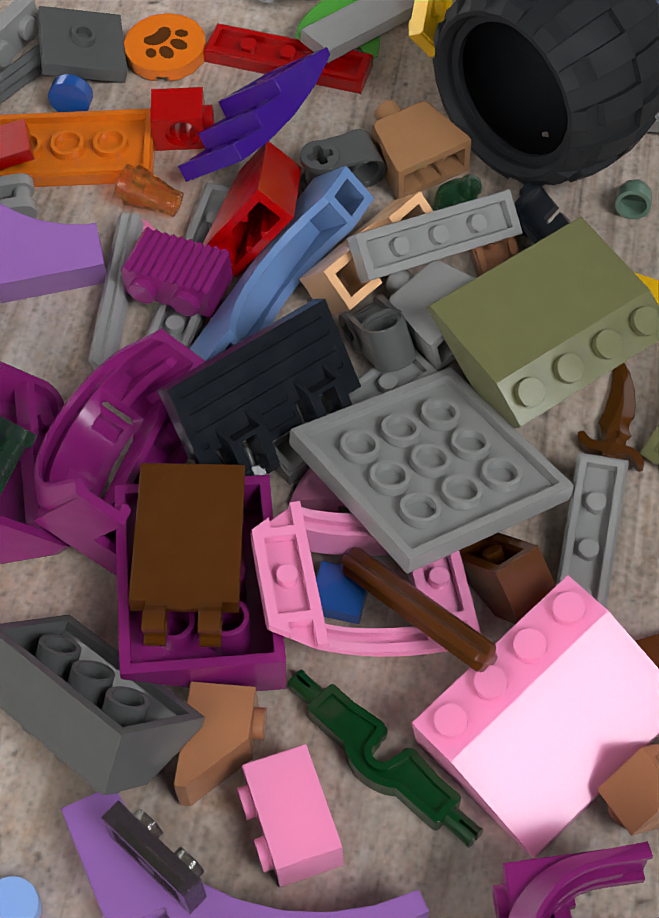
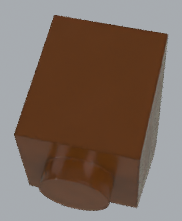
M498 532L459 550L468 584L495 616L510 623H518L556 587L538 545Z

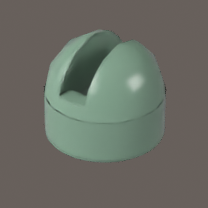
M634 179L628 180L620 186L616 194L615 208L622 217L640 219L650 212L652 193L650 187L645 182Z

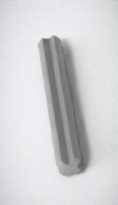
M123 212L117 219L88 359L93 370L118 352L120 348L130 294L126 293L121 268L141 236L144 226L143 221L140 220V215L134 212L131 214Z

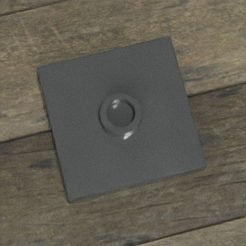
M39 6L37 22L42 75L60 76L71 74L82 79L125 83L127 63L121 15Z

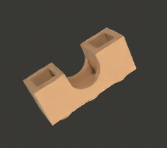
M419 191L393 200L352 235L430 213L433 210ZM347 239L299 278L313 300H326L331 314L351 310L383 283L380 278L360 283Z

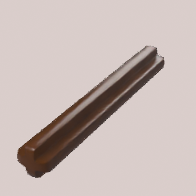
M353 548L349 554L342 556L341 564L344 565L342 571L346 576L476 672H484L489 665H494L498 656L495 653L496 645L363 549Z

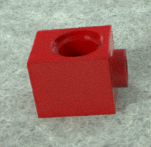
M203 87L151 89L150 124L155 151L206 149L198 133L214 124V110L212 104L205 105Z

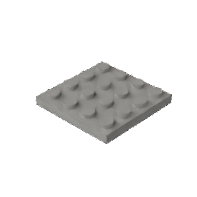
M451 367L290 430V446L407 574L570 500L574 487L555 466Z

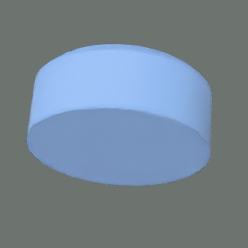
M16 876L0 879V918L41 917V898L29 881Z

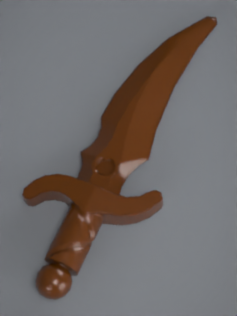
M625 363L613 369L611 390L605 410L598 422L602 433L601 441L590 438L584 431L578 432L577 440L584 453L628 460V464L634 466L636 471L641 472L644 469L643 457L637 450L625 445L626 441L632 437L629 432V426L635 417L636 410L635 388L630 371Z

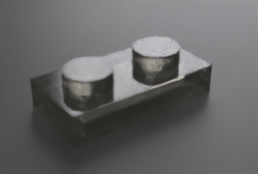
M118 800L101 817L109 836L189 914L207 898L200 878L204 873L203 868L182 847H179L173 853L159 839L163 834L161 828L144 810L139 808L132 814Z

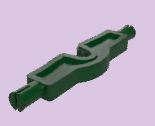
M303 669L297 671L296 676L293 675L287 686L309 704L307 707L308 718L344 750L350 769L363 784L378 793L396 796L432 830L437 831L444 825L466 844L468 848L474 844V840H478L484 829L479 827L459 809L461 802L460 794L441 779L416 750L405 748L401 753L386 762H380L373 757L382 742L387 738L388 730L383 721L351 700L336 685L331 684L324 690Z

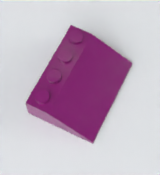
M270 475L245 477L239 613H223L221 647H199V612H169L166 646H144V633L141 630L143 611H130L129 606L139 484L114 485L115 507L125 503L131 509L124 526L116 529L120 678L123 680L190 688V682L251 686L256 687V691L286 689L284 636L266 628L251 545L252 529L268 517L269 521L273 519Z

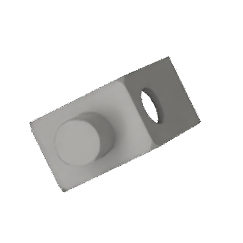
M439 260L430 262L415 276L407 270L390 274L386 282V289L393 294L389 302L401 310L404 315L414 347L438 371H441L455 357L426 307L474 280L475 277Z

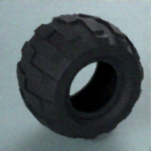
M456 0L446 10L444 20L437 25L433 39L435 58L432 60L435 81L445 111L450 121L470 137L472 152L492 170L507 179L511 177L523 185L532 182L534 185L544 186L545 184L557 185L566 181L571 183L592 176L631 151L657 120L655 116L659 112V4L656 0ZM542 132H548L549 137L542 136Z

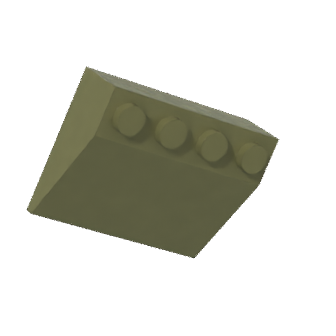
M582 216L426 307L472 388L514 428L525 425L659 341V305L650 289Z

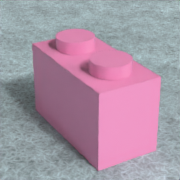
M306 744L242 765L246 785L238 787L237 792L246 820L257 817L263 835L253 839L263 873L274 869L279 887H283L344 866L343 847Z

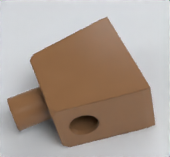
M387 100L381 103L375 110L374 117L377 121L372 126V139L386 163L387 171L384 177L396 199L419 191L422 192L469 170L470 137L430 103L420 101L405 109H401L394 100Z

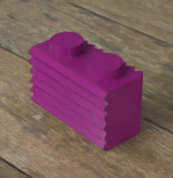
M149 227L143 230L121 268L126 293H129L141 303L150 304L156 301L170 305L178 313L185 316L200 314L210 318L213 317L214 311L217 310V306L221 302V298L224 296L225 290L228 289L233 277L230 253L226 249L220 250L217 246L212 248L209 244L203 245L200 241L195 243L192 239L186 240L182 236L178 238L174 234L161 233L157 229L153 231Z

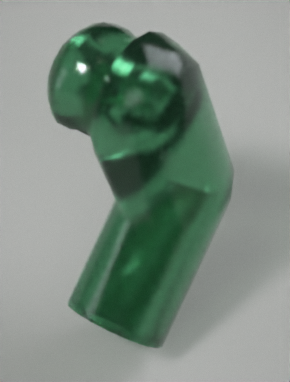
M466 174L462 178L453 179L442 184L436 191L432 210L436 211L477 199L482 192L480 179L473 174Z

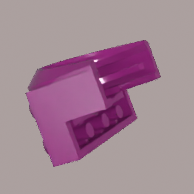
M160 329L122 348L97 367L62 407L40 446L35 462L34 476L37 502L41 507L33 521L109 572L117 575L116 529L124 526L131 509L125 503L115 507L114 485L139 484L141 463L186 464L188 456L157 390L203 364L205 360L166 331ZM108 402L113 405L117 410L131 418L133 425L111 412L102 403ZM133 435V441L105 496L101 499L100 497L107 478Z

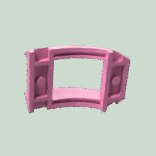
M300 501L289 502V508L271 521H269L268 517L252 529L251 545L267 630L318 650L348 655L396 657L448 652V650L415 626L352 628L325 624L310 552L343 556L344 554H349L353 548H361L371 556L389 555L352 513L312 510L301 507ZM456 551L408 573L410 584L481 634L460 551Z

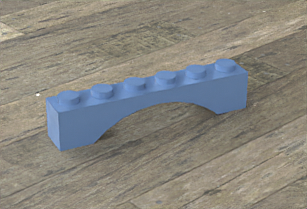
M346 165L312 179L296 201L294 218L256 256L195 340L190 350L205 360V362L272 324L288 297L301 282L299 278L314 267L356 226L374 200V197Z

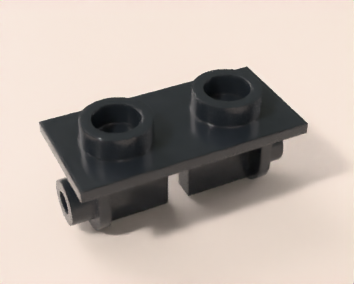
M530 182L520 189V197L514 205L523 232L522 235L528 236L534 244L571 223L566 215L561 212L549 223L548 220L559 207L541 185H534Z

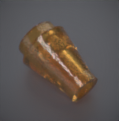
M127 164L121 171L114 190V196L121 199L124 206L165 213L172 217L177 214L184 196L183 192L174 189L141 164L136 167Z

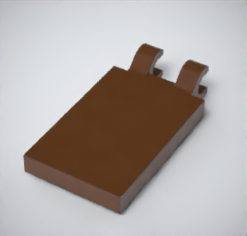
M141 463L129 606L130 611H143L141 630L144 633V646H166L169 612H199V647H221L223 613H239L245 465Z

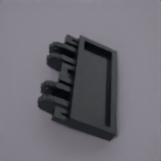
M314 299L159 388L157 391L189 460H194L195 464H222L216 452L219 449L225 465H245V475L255 476L241 444L243 441H247L257 464L269 474L280 466L279 456L276 454L272 441L303 423L295 402H297L305 423L327 415L319 396L320 394H323L326 404L331 410L330 413L352 405L349 394L360 388L361 384L326 300Z

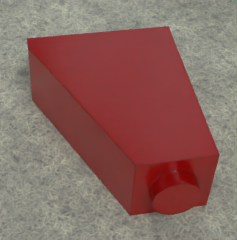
M270 141L260 147L239 170L203 242V245L209 244L212 248L217 246L220 250L226 249L230 253L232 275L234 277H237L294 218L301 166Z

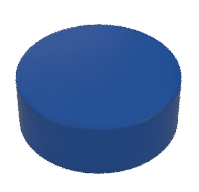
M64 74L54 79L48 93V99L51 106L57 112L88 111L93 100V91L90 85L82 78L71 74Z

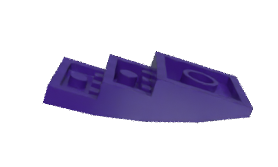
M325 47L276 68L218 101L225 118L198 133L206 150L178 166L185 181L188 182L241 162L270 141L295 115L315 87L330 57L328 48Z

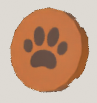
M164 13L149 16L138 21L128 31L124 40L127 64L135 74L147 80L157 81V77H167L168 81L179 80L193 74L204 62L203 50L206 46L204 30L196 21L184 15Z

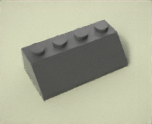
M70 614L0 624V708L18 722L25 732L33 735L51 750L58 760L66 763L83 777L95 791L103 795L117 794L120 791L147 785L203 726L205 716L164 685L121 679L119 651Z

